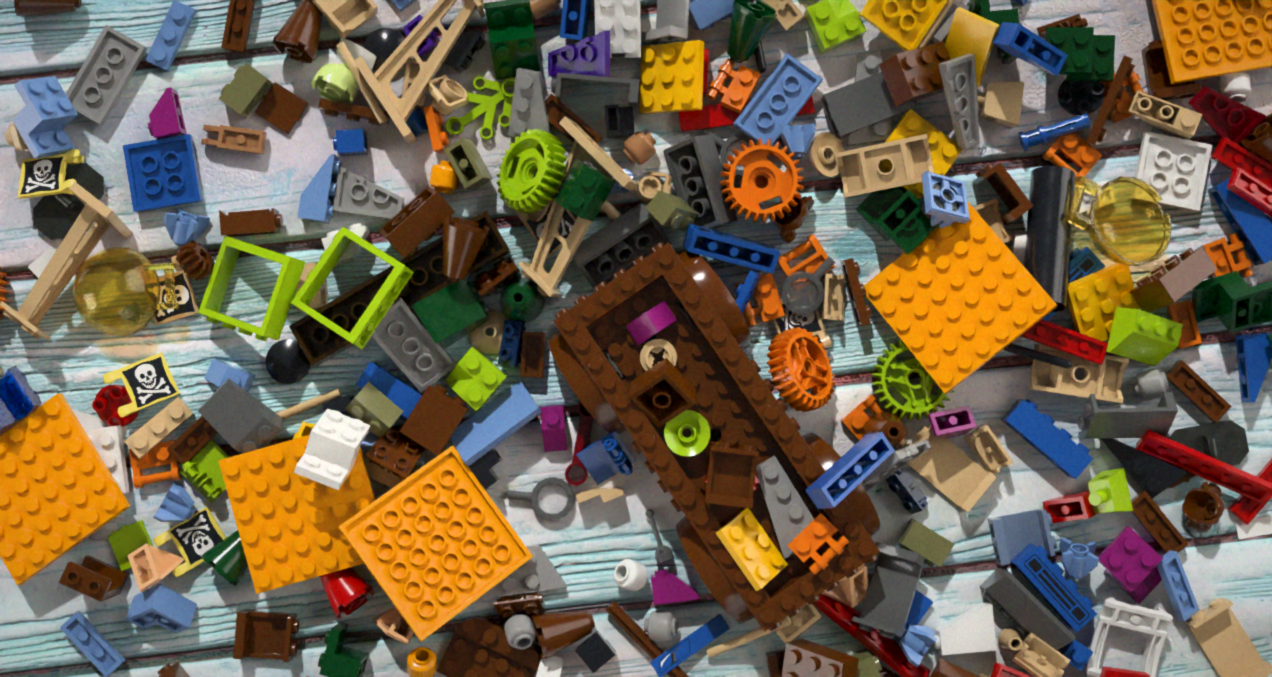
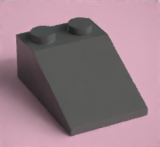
M230 378L198 409V412L241 454L266 447L282 431V417Z

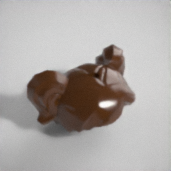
M804 196L800 199L794 198L793 200L797 202V205L795 207L788 205L791 209L790 217L787 216L788 214L784 210L782 211L784 214L783 218L780 219L777 214L775 215L774 223L781 229L780 236L786 243H790L795 239V230L801 227L808 215V211L815 202L812 196Z
M1207 481L1203 482L1201 488L1192 489L1186 494L1182 511L1187 519H1189L1185 523L1187 528L1193 527L1197 532H1207L1221 518L1224 503L1221 499V489L1216 483L1208 484Z

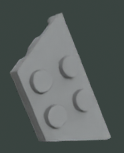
M924 440L893 452L861 482L865 491L867 492L931 449L932 446L928 440Z
M540 545L526 546L533 557L479 597V600L565 588L566 582L561 578Z

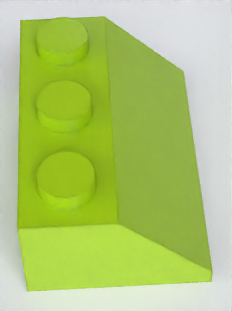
M1116 307L1106 352L1156 366L1178 347L1183 324L1139 309Z

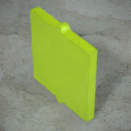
M143 520L129 526L123 525L121 529L114 531L108 537L121 571L131 568L128 559L129 554L146 543L153 546Z

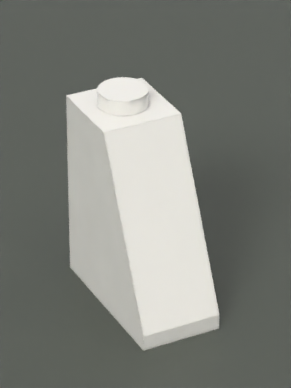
M987 601L981 602L935 629V637L938 639L933 645L934 649H937L941 655L997 650L993 606Z

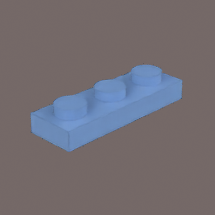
M173 0L145 61L169 71L196 13L195 9Z
M1169 550L1162 556L1163 559L1157 565V569L1177 619L1185 622L1200 609L1177 551Z
M77 611L60 627L105 677L110 676L126 661L80 611Z

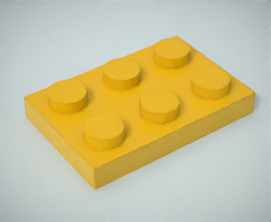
M749 508L743 509L716 532L718 538L756 591L762 589L788 565Z

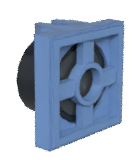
M925 171L922 174L924 194L920 198L919 204L924 215L930 219L931 226L939 223V228H944L951 225L954 221L966 224L970 218L965 181Z

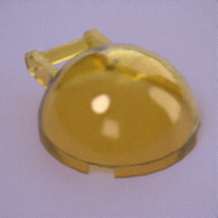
M1083 176L1075 178L1074 185L1076 188L1070 211L1066 212L1065 220L1088 232L1094 247L1103 256L1118 264L1140 266L1158 260L1164 254L1171 239V219L1169 213L1164 214L1159 203L1163 199L1152 186L1135 177L1120 176L1105 183L1103 186ZM1084 192L1094 196L1087 209V217L1079 213Z
M112 247L100 250L85 260L77 271L73 283L75 306L83 320L97 331L112 336L135 334L149 326L147 324L155 316L156 311L179 309V303H176L174 281L176 263L152 264L142 252L129 247ZM164 270L167 303L159 304L160 283L156 271Z

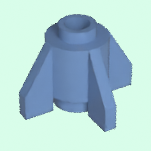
M815 124L780 125L781 137L778 141L782 148L787 146L785 152L787 155L794 152L791 159H803L804 155L808 154V149L815 135Z
M177 207L176 213H165L164 224L171 240L180 247L195 241L208 227L210 220L208 216H196L185 212Z
M174 481L155 513L154 519L160 522H183L185 518L190 520L196 508L193 507L194 501L183 485Z
M1061 538L1059 547L1062 553L1061 563L1065 573L1071 578L1081 579L1095 569L1099 561V557L1094 555L1097 543L1092 541L1086 545L1080 543L1072 544L1068 539Z
M911 624L904 628L902 638L896 636L898 638L897 644L900 645L908 661L916 667L920 665L923 656L938 638L933 636L935 631L930 627Z

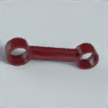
M580 400L577 405L580 420L572 464L565 471L566 480L574 486L583 484L588 477L587 469L576 454L589 446L593 417L585 415L581 411ZM573 466H580L585 472L584 478L579 482H573L569 479L568 472Z

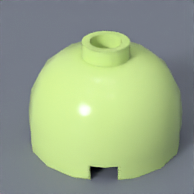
M344 63L324 65L318 70L311 82L313 89L317 87L320 90V96L327 100L342 103L348 102V104H352L359 90L351 71Z

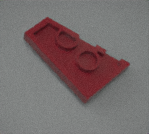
M1205 86L1188 102L1197 113L1202 114L1201 118L1221 139L1226 137L1236 144H1239L1267 117Z

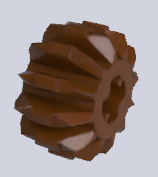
M191 241L184 244L176 252V261L180 264L179 267L191 279L194 278L198 281L211 274L215 262L211 258L212 255L208 253L207 248H204L201 243Z

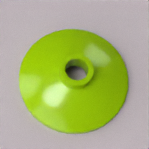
M686 410L666 423L664 428L665 442L674 453L680 456L689 457L697 455L709 443V424L700 413ZM688 428L691 430L690 437L683 436L682 432L684 429Z

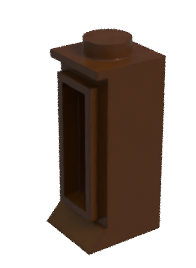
M271 208V210L228 212V214L219 210L221 236L240 237L280 233V227H283L282 214H279V211Z

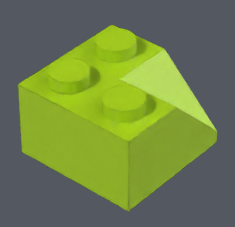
M823 0L807 7L804 12L806 21L821 54L863 37L866 32L858 10L849 0Z
M471 347L457 363L445 382L473 409L479 411L505 382L508 376L475 347Z

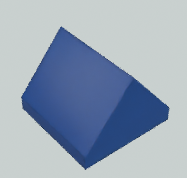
M420 108L413 110L406 123L417 138L428 131V126Z

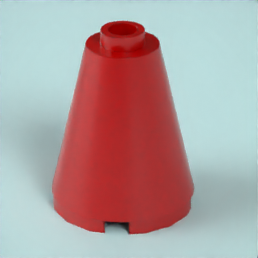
M351 568L319 576L332 610L339 619L342 618V613H345L347 616L359 609L368 601L366 596L369 593L373 596L375 593L373 586Z

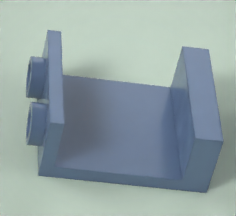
M1035 509L988 518L997 564L1001 566L1010 564V561L1030 543L1037 547L1039 545L1042 546L1049 556H1055L1054 549L1057 548L1055 537L1051 536L1052 518L1047 513V510Z

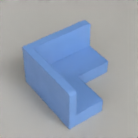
M159 584L133 597L126 620L142 629L159 624L174 633H179L190 628L197 604Z

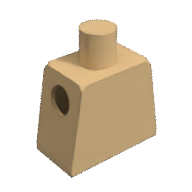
M990 82L983 86L982 93L977 92V101L980 107L979 118L1009 128L1019 125L1025 82Z

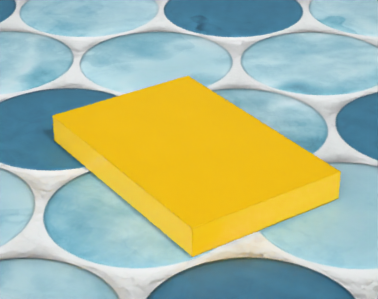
M959 7L955 11L945 47L950 59L965 54H975L976 84L979 87L993 47L992 42L1000 25Z

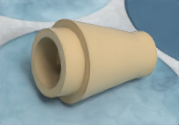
M1006 628L999 633L998 643L1004 650L1017 651L1022 648L1023 642L1015 629Z

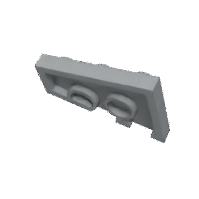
M518 68L516 71L508 136L520 137L521 133H526L528 129H539L550 133L549 115L545 106L542 75L539 71Z
M339 166L333 211L392 219L403 209L404 198Z

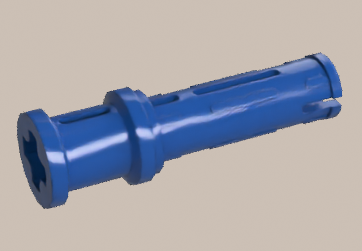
M1085 113L1047 127L1039 125L1037 129L1025 133L1022 131L1018 132L1019 141L1023 151H1027L1029 147L1038 144L1046 145L1050 139L1089 128L1090 121Z

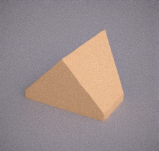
M147 543L128 555L139 591L141 592L162 580L184 561L182 556L156 548Z
M862 564L857 568L859 571L849 578L843 577L838 581L839 585L831 591L826 589L821 594L854 608L866 599L868 593L867 566Z
M396 607L372 619L386 635L406 645L414 636V632Z

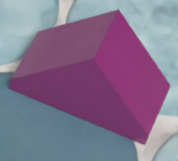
M665 301L629 323L626 327L636 343L640 345L677 321Z

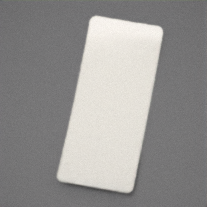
M341 38L339 43L345 42L353 59L355 60L361 56L372 71L376 56L356 43Z
M57 239L39 258L28 266L38 278L61 244V239Z
M1272 515L1253 518L1248 525L1241 521L1235 523L1239 539L1272 534Z

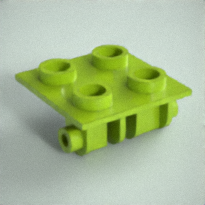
M213 440L190 462L184 463L182 465L183 469L180 471L211 504L226 490L218 460L229 458Z

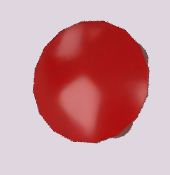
M119 384L103 387L96 394L95 400L92 403V407L99 418L107 423L109 427L131 424L138 417L139 411H136L123 418L119 416L118 408L132 403L125 386Z

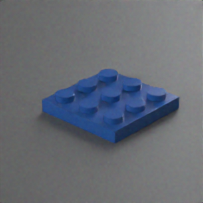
M186 134L123 145L133 212L138 213L203 201L192 135Z

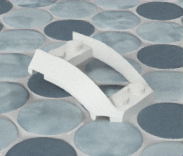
M1113 596L1106 599L1092 637L1090 650L1093 651V654L1087 662V677H1100L1102 669H1099V664L1110 625L1148 633L1139 671L1146 672L1150 677H1155L1161 650L1167 636L1166 631L1169 623L1173 620L1172 615L1159 607L1153 610L1116 601Z

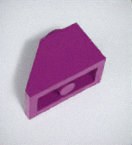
M171 87L166 88L149 114L150 122L148 123V129L150 134L156 139L187 134L178 92Z
M564 405L540 407L542 411L541 426L544 451H566L567 439Z
M970 406L928 414L934 436L947 439L965 435L977 427Z
M668 569L654 571L655 574L650 575L654 605L700 599L697 590L674 572H668Z

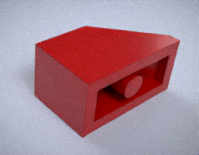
M1089 491L1043 501L1044 510H1047V513L1051 515L1052 523L1089 519L1097 515L1094 513L1093 506L1088 500Z

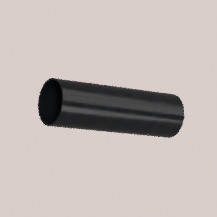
M1043 166L1031 171L1029 201L1033 207L1028 210L1027 239L1024 256V267L1057 304V307L1051 312H1059L1066 309L1076 175L1073 170L1059 166Z

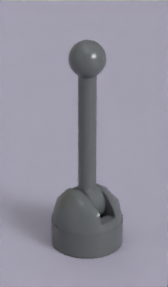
M648 509L645 514L650 519L659 546L655 551L657 564L674 559L672 550L662 544L653 517L654 511Z

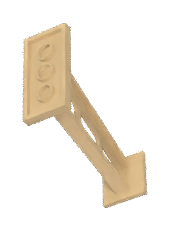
M439 0L374 74L361 56L354 60L369 86L410 145L416 142L417 138L407 125V119L426 91L429 81L433 80L474 12L477 10L481 18L486 16L483 10L484 0H463L464 6L448 30L444 29L441 20L457 0ZM438 28L442 33V39L428 60L423 62L417 54V49L432 30ZM413 57L418 62L420 71L404 96L397 98L390 87L391 80L409 58Z
M566 116L559 122L575 139L566 163L567 168L563 171L565 176L561 178V183L564 181L574 161L578 159L583 163L585 160H589L600 173L614 181L616 179L624 188L633 191L638 186L576 122ZM553 200L532 263L521 261L518 265L523 269L521 273L529 281L533 279L539 285L537 290L542 295L551 298H561L564 294L557 286L592 221L578 216L568 237L563 238L558 228L565 208L560 206L555 200ZM557 238L562 243V249L550 273H547L544 270V264L553 240Z
M76 182L71 185L69 190L85 205L18 311L3 301L0 303V306L5 309L4 315L18 323L23 330L37 339L40 337L46 340L50 339V336L37 327V325L109 227L113 228L125 239H128L133 233L111 209Z

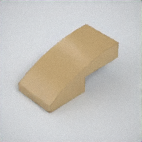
M599 487L576 493L575 496L578 503L600 495L603 503L625 493L622 488Z

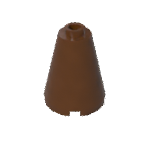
M14 0L16 16L21 17L76 12V9L81 7L82 0Z
M302 0L274 37L273 47L281 54L284 51L290 53V58L302 63H312L313 60L315 61L323 13L311 0Z
M1272 114L1267 115L1241 141L1245 148L1271 165Z
M449 216L444 217L442 274L446 275L447 280L459 282L460 279L466 278L489 233V227L484 226L483 230L478 228L479 223L458 217H454L453 221H449Z
M882 412L868 419L863 428L862 437L866 434L883 432L895 451L905 448L908 440V430L901 418L892 413Z
M586 611L535 613L530 615L536 631V642L538 644L536 646L541 659L548 658L592 633V628L595 627L592 614L588 615Z

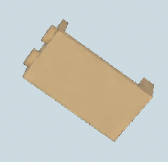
M930 424L927 427L924 425L917 432L916 436L918 438L913 444L928 440L932 448L907 465L960 509L969 512L997 477L990 471L984 470L948 439L935 437Z
M1220 597L1213 599L1209 602L1208 607L1198 610L1185 621L1219 677H1267L1272 674L1271 663L1261 658L1230 607L1234 604L1231 600Z

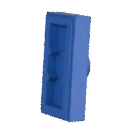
M752 270L749 271L744 284L740 283L735 292L737 297L735 302L742 314L760 279V275Z

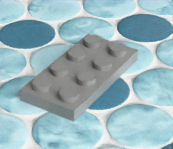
M105 25L66 92L74 109L103 126L148 48Z
M401 297L395 300L372 334L375 341L421 393L457 365L442 346L435 344L424 324Z

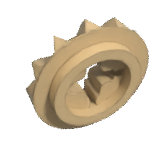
M654 339L646 343L640 353V362L644 370L647 371L653 367L654 357L649 352L658 354L663 349L665 351L662 357L664 359L667 358L675 366L677 353L673 345L663 339Z

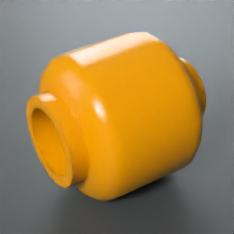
M441 160L440 164L432 166L429 184L431 187H434V190L440 193L452 194V191L458 189L460 179L450 161Z
M426 647L413 649L407 657L406 668L410 677H433L437 666L436 654Z

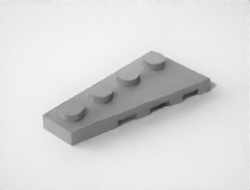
M881 50L858 53L854 82L882 72L879 66L882 63ZM890 118L849 133L847 146L886 141L892 132Z
M965 54L938 64L958 148L967 149L980 143L975 54Z
M773 455L756 466V473L783 557L786 559L794 554L787 545L814 520V517L778 459Z

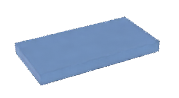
M786 53L733 123V126L756 143L761 138L763 145H765L767 140L771 139V146H774L781 137L780 125H790L823 79Z
M520 380L460 424L450 439L464 463L470 466L542 411Z

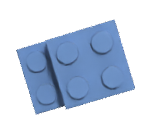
M52 76L19 80L14 86L26 106L12 121L34 159L64 154L74 149L75 147L64 131V128L78 114L57 78Z

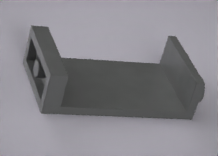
M882 72L826 93L821 98L838 139L910 109L913 110L916 107L915 103H917L916 100L895 106Z
M557 73V77L552 78L551 92L555 94L558 100H562L563 83L569 82L629 87V106H638L639 79Z
M1163 392L1157 408L1098 409L1095 394H1090L1087 403L1083 405V414L1078 419V426L1083 431L1084 439L1141 438L1147 430L1166 437L1178 409L1173 392Z
M876 542L881 552L879 553L860 618L853 616L852 621L858 623V628L872 633V630L876 629L880 631L879 635L893 639L895 635L902 638L925 557L916 552Z

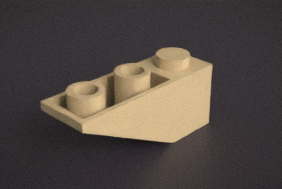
M1138 90L1128 111L1159 130L1186 140L1195 135L1202 117L1200 113Z

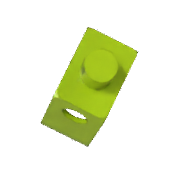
M1124 468L1103 470L1088 481L1090 492L1088 500L1093 506L1095 514L1133 511Z

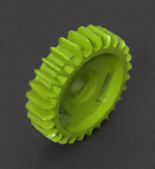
M528 129L526 133L522 132L520 137H515V143H509L510 149L505 150L506 155L504 158H501L503 160L502 165L498 166L501 169L500 173L497 174L500 180L496 182L500 186L498 192L501 194L500 199L503 200L504 204L511 209L527 214L529 212L535 213L536 210L541 211L542 206H548V200H554L553 194L559 193L557 188L559 185H562L560 181L565 176L563 170L567 168L564 164L567 160V157L564 156L566 150L562 148L563 143L559 141V138L543 130ZM538 168L537 174H536V176L533 178L534 172H535V170Z
M899 339L897 340L898 347L891 343L889 344L890 352L886 349L882 350L885 357L877 356V360L881 364L873 365L878 370V373L871 374V376L877 378V381L872 382L871 385L878 386L879 389L873 393L881 394L877 401H886L883 408L888 409L892 407L890 412L892 414L899 411L898 417L901 419L905 416V413L908 420H912L913 414H915L917 420H921L922 413L925 418H928L930 410L932 413L938 412L937 406L945 408L942 400L950 401V398L946 396L940 387L936 396L930 395L934 379L916 357L897 363L895 357L897 354L910 351L902 340ZM912 372L920 375L921 380L917 385H912L908 381V377ZM890 386L907 400L903 406L889 394L887 389Z

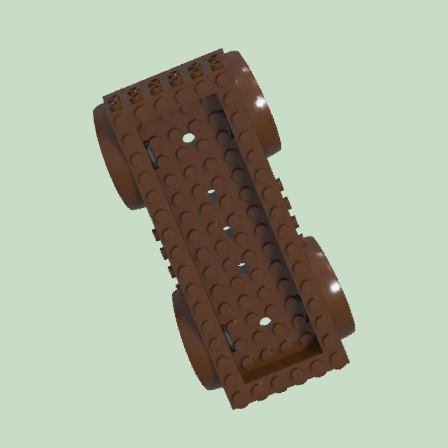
M661 242L651 249V254L646 258L642 255L635 259L630 269L625 271L623 268L612 275L614 280L608 284L604 281L593 288L595 293L589 297L584 294L575 300L576 306L570 310L565 307L556 313L555 317L557 319L553 322L558 331L549 338V347L567 383L591 416L608 433L614 430L618 435L626 430L634 439L631 445L638 455L640 453L644 454L647 459L644 464L651 474L657 473L660 478L657 483L663 492L669 491L674 498L670 502L676 511L680 512L682 510L685 514V517L676 524L677 534L688 558L713 597L736 622L743 624L755 617L764 631L768 629L773 631L782 624V619L787 616L789 618L795 616L801 611V606L806 603L809 605L820 598L819 594L824 590H833L839 585L838 581L845 576L847 578L853 576L859 571L857 569L864 563L868 565L878 558L877 554L881 551L871 537L880 529L879 517L861 483L834 508L818 509L805 490L841 458L840 455L814 433L800 435L798 430L801 427L794 417L789 419L785 413L787 407L781 398L776 400L772 394L774 388L767 378L763 380L759 375L761 369L754 359L750 361L743 352L751 343L749 328L737 303L715 271L699 254L688 252L685 247L674 251L669 242L665 245ZM663 301H665L677 321L654 336L656 339L666 340L673 345L677 353L675 367L696 388L695 405L687 410L700 413L707 420L710 430L716 428L720 432L718 440H709L708 445L702 452L689 457L674 453L665 442L664 428L666 424L658 428L629 398L630 382L646 372L640 362V353L645 344L643 342L638 345L626 326ZM665 349L658 354L649 352L654 357L652 366L664 360L662 356ZM688 428L684 429L682 432L683 436L690 437L691 430ZM716 442L731 443L730 448L740 449V444L754 446V451H759L757 465L775 455L814 519L822 513L838 530L832 538L837 541L843 535L849 541L843 547L844 551L840 555L837 553L828 562L829 565L824 570L821 569L816 575L809 569L815 560L811 557L806 563H803L794 553L785 559L788 565L762 589L756 591L716 535L719 529L745 508L725 507V505L704 502L705 480L708 475L711 445L716 446ZM759 482L756 484L757 489L753 491V508L749 509L783 557L778 538L773 533L774 526ZM826 542L817 553L822 556L831 546Z

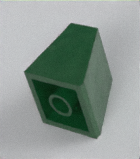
M576 159L558 190L559 193H556L553 199L560 206L580 218L593 222L616 181Z
M460 279L459 282H455L412 305L435 344L444 348L449 347L491 319L488 314L490 312L488 305L484 300L480 301L476 296L478 291L473 282L470 281L468 283L465 279Z

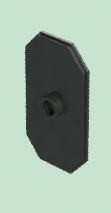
M87 163L69 165L67 167L65 181L74 179L77 184L95 198L101 199L104 195V177ZM62 193L43 196L33 208V226L50 240L65 238L85 205L75 195Z
M1231 420L1177 429L1169 437L1173 441L1231 466L1239 465L1249 452L1245 429Z

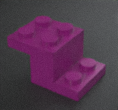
M1126 526L1098 556V562L1106 569L1104 573L1138 604L1162 581L1157 565L1163 558L1129 526Z

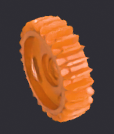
M760 138L757 141V145H754L753 140H750L748 148L742 143L740 145L741 152L736 148L733 150L736 157L728 155L727 160L731 164L724 163L722 166L727 172L720 173L721 177L726 178V180L720 181L721 186H726L721 191V194L729 195L725 199V203L733 202L730 210L737 207L739 209L736 214L737 216L742 214V212L745 213L744 220L753 216V223H756L758 218L761 217L762 223H766L767 217H769L771 222H774L776 214L780 219L783 218L784 214L782 211L784 210L789 214L791 209L788 205L795 207L797 202L793 199L801 198V194L797 193V191L803 190L804 186L799 185L798 182H802L804 177L798 176V174L803 171V168L795 167L799 163V159L791 160L794 152L787 155L785 153L787 146L782 148V150L778 149L780 142L771 146V139H768L766 144L763 145ZM772 155L779 159L787 170L782 172L767 159V156ZM736 166L744 167L740 188L734 187ZM764 176L768 182L765 188L757 187L755 184L756 177ZM778 196L780 197L781 204L765 210L760 209L759 203Z
M800 327L785 330L771 340V345L768 346L770 352L767 353V357L770 360L767 364L770 366L768 373H771L773 378L771 381H774L776 385L774 389L780 392L779 397H784V403H789L790 408H795L796 411L808 412L823 407L831 399V394L834 392L832 387L835 385L832 378L835 375L832 374L831 370L833 367L830 366V359L826 355L827 351L822 348L823 343H818V337H813L812 332H807L806 329H801ZM812 387L810 394L806 392L808 388Z

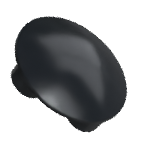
M380 28L367 37L364 48L376 56L373 69L378 70L404 41L405 38L400 32L392 28Z
M1065 79L1058 89L1059 104L1065 111L1073 115L1080 116L1085 113L1088 115L1095 112L1101 106L1104 99V86L1100 82L1066 81Z
M292 339L280 340L269 349L266 355V368L270 376L277 382L283 384L297 383L309 373L311 364L298 341Z

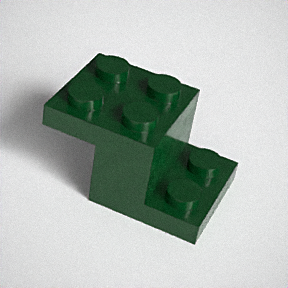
M503 0L484 3L489 45L496 80L516 77L518 68L540 72L530 0Z
M969 0V3H967L968 11L1000 26L1002 22L1019 24L1018 9L990 11L989 0ZM998 47V57L1002 59V65L1011 64L1017 59V57Z
M1046 27L1045 41L1068 55L1059 74H1066V81L1112 82L1115 35H1093L1094 27Z
M898 187L872 192L855 209L885 241L892 239L906 255L913 251L939 225L938 223L935 226H931L930 219L924 215L920 208V200L910 190L903 193Z
M1237 271L1202 281L1192 290V306L1197 323L1218 317L1227 330L1233 333L1272 321V281L1250 287Z
M339 622L330 631H327L324 638V644L327 645L325 653H321L318 661V667H321L320 675L328 677H363L369 653L343 646L349 624Z

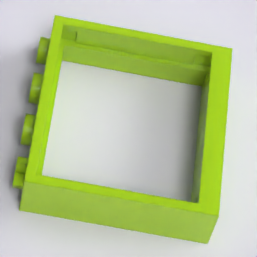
M342 226L340 231L334 235L328 249L322 253L315 268L309 272L302 287L296 291L291 303L352 344L363 349L414 272ZM351 241H353L394 268L349 333L308 305Z
M224 235L198 313L206 315L207 321L216 324L222 321L223 327L232 330L239 327L238 332L252 336V333H255L256 339L266 342L267 338L279 341L305 262ZM240 250L282 264L261 327L219 313Z

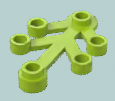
M481 76L476 77L473 81L476 90L484 91L485 89L498 91V93L490 97L467 92V101L480 105L461 118H449L446 122L448 133L453 136L462 134L464 126L486 112L483 127L480 129V136L484 140L492 139L494 136L492 126L496 106L503 100V113L499 116L498 122L501 127L508 128L514 93H508L507 89L510 86H515V78H507L501 83L486 80ZM477 81H484V86L477 87ZM503 117L509 118L508 124L501 123ZM455 123L460 125L457 131L452 130V125ZM486 129L491 131L488 137L483 136V131Z

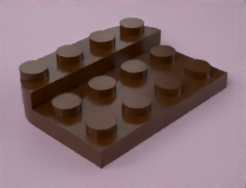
M474 616L463 620L455 629L436 672L447 677H534L539 667L540 655L534 642L526 649L513 648L508 644L504 627L487 620L484 616Z

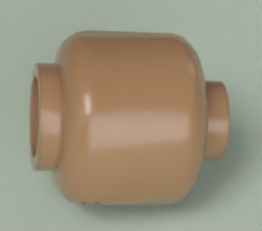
M637 131L624 141L623 146L625 149L622 152L633 165L635 163L642 165L655 155L656 149L654 145L656 141L650 133L644 134L641 131Z

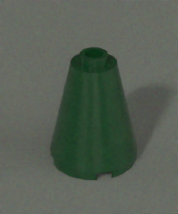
M734 0L727 54L732 61L742 63L749 60L776 20V10L770 5L756 0V3L748 2L749 0Z
M519 278L509 282L503 288L500 295V306L505 316L512 321L523 323L535 320L542 313L545 303L544 295L537 290L539 285L526 278ZM522 294V301L516 302V298Z
M238 530L201 556L205 562L210 563L216 572L235 587L248 568Z

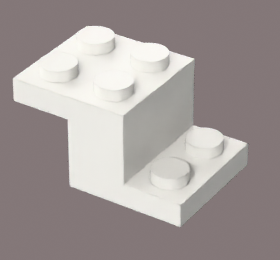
M327 409L311 430L305 453L297 463L294 473L339 490L354 467L360 445L368 434L371 425L363 423L359 419L345 416L338 411Z

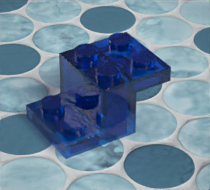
M17 366L9 368L0 379V437L4 432L9 431L34 413L41 405L38 393L32 390L26 376L19 371Z

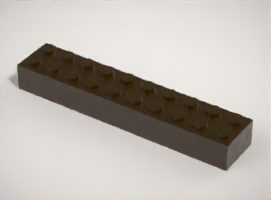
M487 211L470 220L479 223L478 228L484 230V226H487L490 229L465 279L511 253L510 248ZM443 236L416 251L412 256L399 261L414 272L397 297V299L401 297L411 310H414L412 305L455 283L447 280L446 275L442 274ZM394 267L387 268L316 311L350 333ZM310 315L289 326L312 366H319L354 345Z

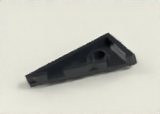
M1116 438L1101 439L1142 490L1146 491L1152 499L1187 474L1185 470L1136 449V447L1129 446Z

